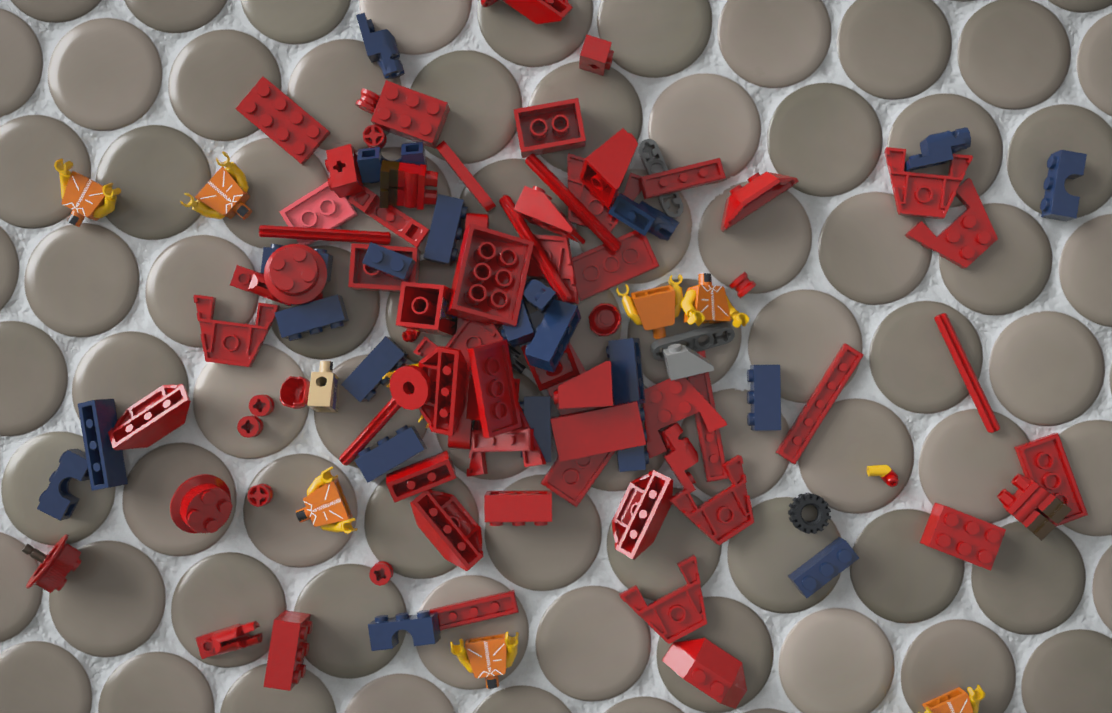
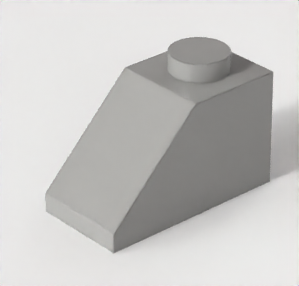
M672 344L668 346V349H663L667 374L671 381L714 371V366L708 359L685 345Z

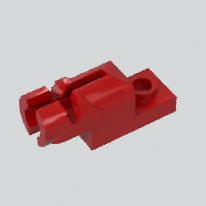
M239 265L236 266L230 286L292 306V304L278 300L270 293L264 280V274Z
M675 422L660 432L667 450L670 449L663 457L682 487L688 489L689 493H692L696 490L693 486L696 481L691 473H685V470L699 461L698 453L688 437L678 439L683 430L679 423Z
M257 621L241 625L239 623L196 637L201 658L222 655L261 643L263 639L262 633L249 635V632L260 627Z

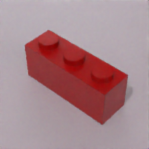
M444 451L386 474V485L395 503L456 479V472L448 451Z

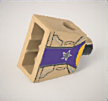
M320 361L319 372L311 373L307 406L316 412L338 413L339 377L333 373V362Z

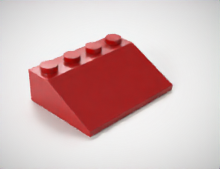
M470 223L464 231L446 314L468 320L515 327L517 325L534 242Z

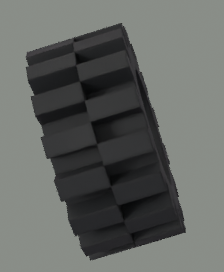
M811 493L799 494V497H795L793 499L794 502L789 505L790 511L788 510V514L790 515V522L793 523L794 527L807 534H816L817 531H823V527H827L829 524L827 523L828 519L831 520L829 515L831 509L827 506L829 504L818 495ZM807 505H813L817 509V516L813 521H805L802 518V509Z

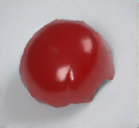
M601 303L595 306L588 317L591 331L598 336H610L616 333L620 328L622 320L618 308L610 303Z
M301 376L288 377L280 389L281 403L293 409H301L308 405L310 381Z

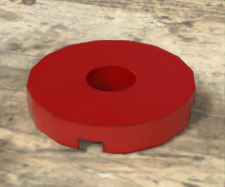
M407 365L400 367L392 374L390 379L391 395L396 403L404 409L415 410L421 408L429 402L432 395L430 378L418 366ZM408 382L414 385V393L408 389Z

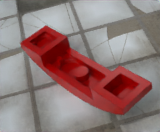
M365 186L364 192L353 194L347 200L416 248L420 246L430 231L392 205H389L388 208H379L380 197Z

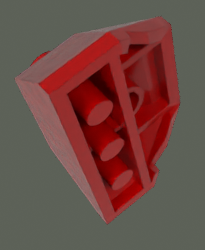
M502 0L535 24L562 21L573 8L568 0Z
M758 172L747 179L749 181L747 185L742 187L739 184L730 190L731 195L726 199L720 228L722 232L799 182L798 179L771 172H765L760 175Z
M438 346L420 360L418 367L423 369L429 376L431 381L430 389H432L429 402L418 409L429 424L431 432L453 436L464 408L467 363L461 350Z
M183 384L163 385L127 408L118 419L115 427L111 428L108 432L113 449L147 448L185 424L191 402Z
M652 470L648 474L630 482L612 519L615 550L635 560L654 542L672 505L669 498L673 496V479Z
M428 489L410 502L417 526L447 561L468 571L484 557L481 527L454 495Z
M705 637L673 642L662 659L681 678L720 704L736 709L747 692L742 662Z

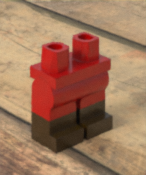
M382 160L379 208H388L389 205L423 210L424 204L436 205L437 190H428L426 186L437 187L438 172L428 171L427 165L424 164L419 166L411 163Z
M1019 473L1011 481L1019 489L1013 495L1006 489H1003L997 495L1006 511L1027 527L1041 541L1056 526L1036 509H1040L1057 524L1072 510L1031 477L1027 478Z

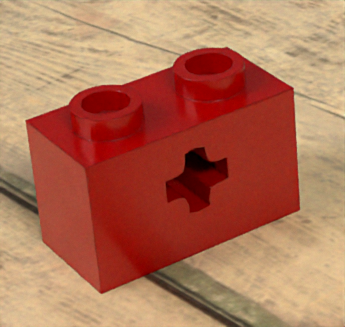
M586 34L580 53L579 69L604 76L605 69L610 70L613 60L612 42Z
M352 144L326 150L327 160H325V165L330 173V178H328L330 190L334 191L339 198L364 192L357 162L358 153Z

